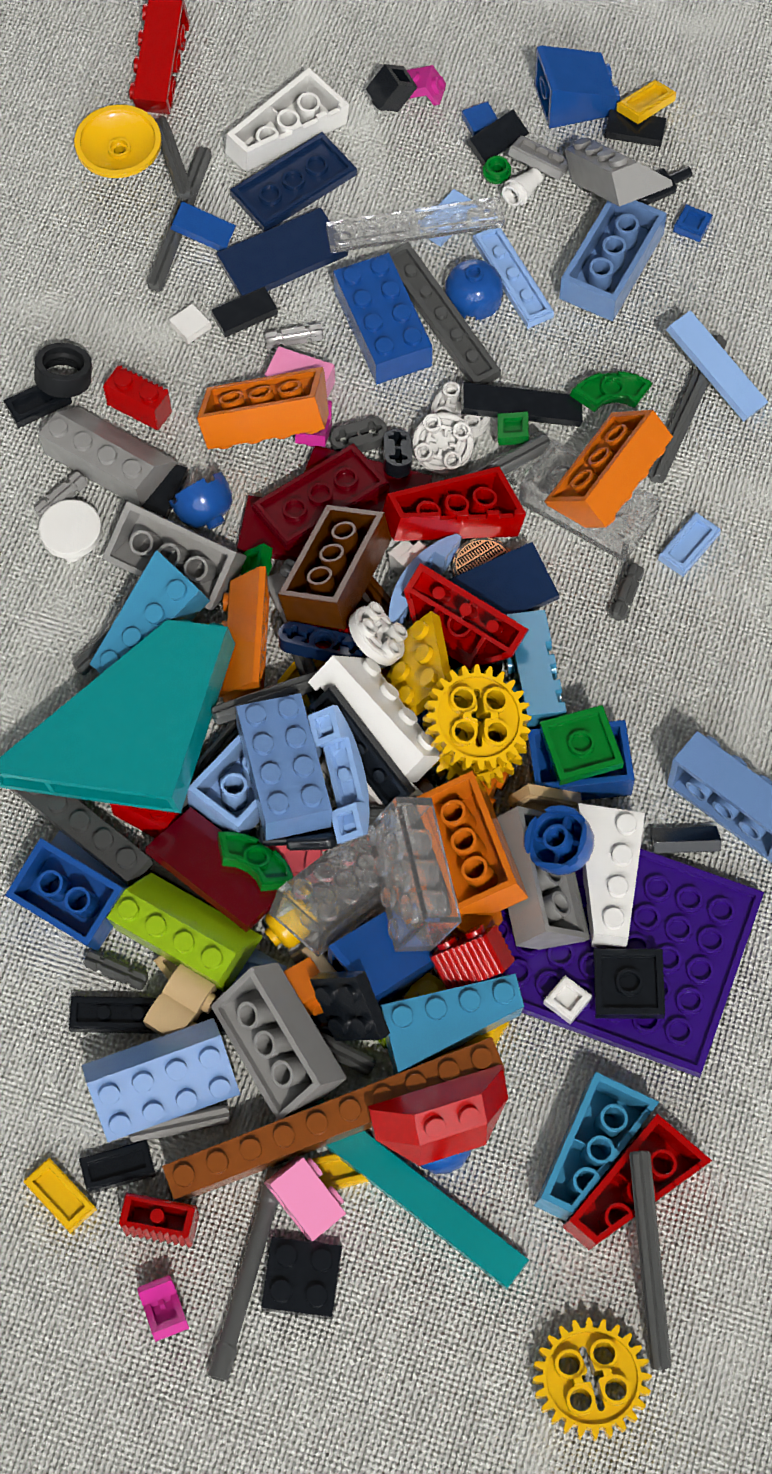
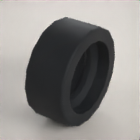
M54 343L43 347L36 354L34 381L38 388L46 394L58 398H70L82 394L90 386L92 359L87 351L81 347L70 343ZM57 365H66L77 369L78 372L70 375H58L47 369Z

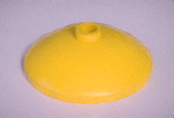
M110 105L95 110L80 123L75 133L74 145L78 159L89 171L107 178H124L138 174L148 168L157 158L162 140L159 126L150 114L130 105Z

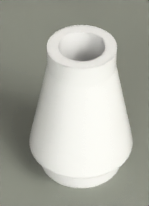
M531 168L527 172L507 180L502 189L504 200L514 207L524 205L537 186L543 181L541 172L536 168Z

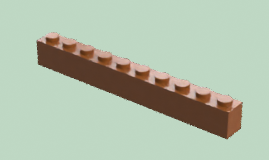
M490 1037L163 1165L162 1168L173 1199L176 1202L182 1203L266 1170L269 1167L291 1160L296 1156L304 1155L370 1129L372 1126L367 1106L500 1064L505 1074V1068L493 1038Z

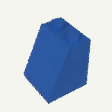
M543 45L537 46L534 86L549 129L608 117L610 109L616 110V103L620 102L619 89L617 85L613 86L610 64H605L601 52Z
M391 907L328 946V962L337 972L365 971L379 1007H381V1005L390 1003L434 968L430 956L435 951L424 938L419 940L411 931L414 928L410 920L403 913L398 915Z

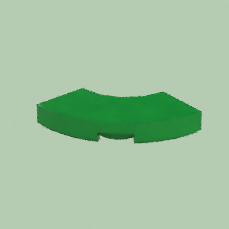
M629 372L597 373L578 383L572 389L570 396L593 412H596L603 405L610 403H621L636 408L653 383L646 378Z
M218 832L217 841L222 866L236 867L247 872L256 880L260 891L294 889L295 879L285 859L277 851H272L267 846L259 843V839L237 832Z

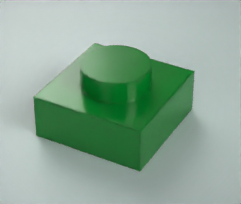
M528 412L497 414L499 446L524 444L529 441Z
M262 543L243 552L247 557L242 566L240 576L259 566H266L267 576H269L272 567L271 557L273 548Z

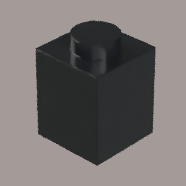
M384 64L367 86L366 91L377 109L399 112L417 89V85L404 66Z

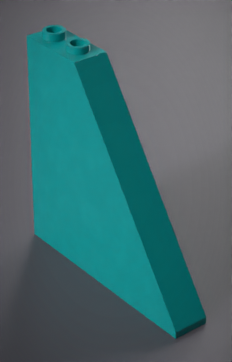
M187 619L179 621L166 620L0 757V788L181 813L212 718L211 708L217 703L235 647V642L228 627L219 623H194Z

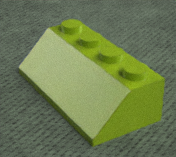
M153 873L148 874L125 889L106 917L118 932L166 958L173 964L186 966L215 984L216 988L223 993L232 986L262 939V935L251 929L245 932L220 911Z

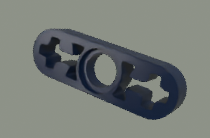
M299 622L285 623L278 630L279 647L282 651L289 654L327 662L332 655L369 658L360 650L351 634ZM321 641H327L332 644L328 648L315 646Z

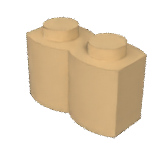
M180 964L168 980L162 993L147 1012L143 1020L145 1026L164 1036L197 1024L198 1019L204 1012L206 1014L211 1012V1005L218 999V996L215 995L217 992L216 985Z

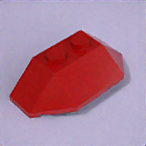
M422 563L419 564L404 589L412 623L414 624L430 611L439 615L447 655L469 669H472L475 664H479L480 667L513 657L529 631L528 628Z
M500 1064L367 1106L375 1140L418 1166L486 1145L508 1100L504 1070Z

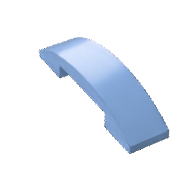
M456 533L438 540L417 555L406 567L396 583L390 600L388 617L393 624L398 622L403 625L409 617V607L404 589L419 564L422 563L442 575L452 563L457 550L460 548L462 536Z
M332 705L308 715L315 747H322L324 749L337 809L332 811V823L337 844H343L368 834L370 817L369 793L362 759L354 736L339 707Z

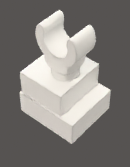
M392 539L385 552H389L390 567L401 576L412 560L427 547L420 541L413 545L409 541L400 542L393 541Z

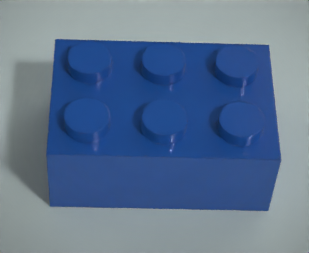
M609 721L624 762L623 768L564 785H559L540 729H530L531 731L528 734L529 740L526 741L531 784L581 793L582 800L631 796L635 778L626 721Z
M40 838L5 896L84 945L99 951L113 928L106 917L125 888Z

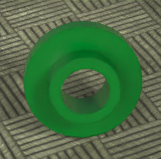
M502 156L490 157L483 166V177L492 184H502L509 180L511 176V166L507 159Z

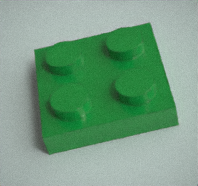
M603 705L539 723V729L559 785L623 768L624 762Z

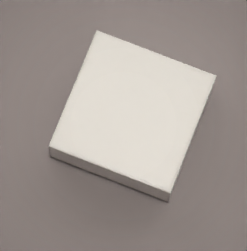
M193 304L169 319L170 326L187 344H190L211 329V322Z
M565 975L544 999L543 1004L571 1025L591 1001L592 995Z

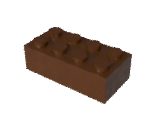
M326 505L278 593L287 621L346 629L350 616L354 613L392 540L384 512Z

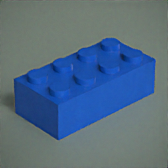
M389 253L333 271L335 295L376 385L432 366V344Z

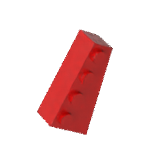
M148 0V4L144 3L142 9V19L145 21L144 30L140 29L138 34V46L141 48L139 56H135L134 59L136 79L135 82L130 84L129 97L130 100H133L135 107L145 112L170 114L177 86L176 77L173 74L180 73V50H185V31H189L190 19L184 0Z
M500 466L388 493L383 508L393 541L440 540L456 533L462 536L461 539L518 537L526 516L525 510Z
M658 1113L647 1123L584 1199L574 1214L562 1226L588 1250L595 1247L635 1217L629 1157L631 1152L646 1150L651 1154L655 1202L712 1161Z

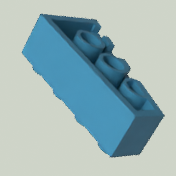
M156 550L91 660L90 665L100 674L103 673L166 620L179 621L181 619L192 621L211 600Z
M545 610L507 614L508 617L529 629L513 657L506 659L507 673L513 674L516 681L512 688L513 692L523 690L524 693L518 700L520 703L526 702L530 705L522 711L523 714L532 716V719L527 723V728L538 729L541 721L566 715L567 712L565 702H562L561 682L560 679H557L555 654H549V651H552V640Z
M516 974L381 1005V1012L390 1031L385 1040L394 1075L434 1060L451 1050L461 1047L479 1035H483L520 1016L524 1003Z
M595 1072L586 1084L534 1206L567 1221L659 1102Z

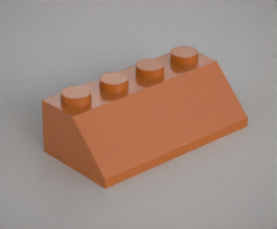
M317 367L207 387L197 416L207 449H228L237 444H256L266 439H285L294 434H314L325 429L329 410L324 368Z
M654 410L612 412L544 502L547 506L585 528H606L615 520L616 514L622 505L632 497V492L640 481L649 474V469L657 458L664 454L666 446L673 438L672 434Z
M259 566L230 580L229 593L224 592L223 611L228 612L227 621H222L221 624L228 627L235 642V647L218 696L223 697V703L264 689L270 602L266 566Z
M473 770L412 799L456 914L500 912L528 899L527 892L487 790Z

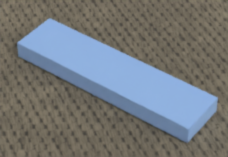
M499 224L473 235L472 242L484 261L497 269L502 278L503 291L526 328H531L554 318L553 309Z
M691 310L669 325L666 331L743 422L765 407L768 403L766 398Z

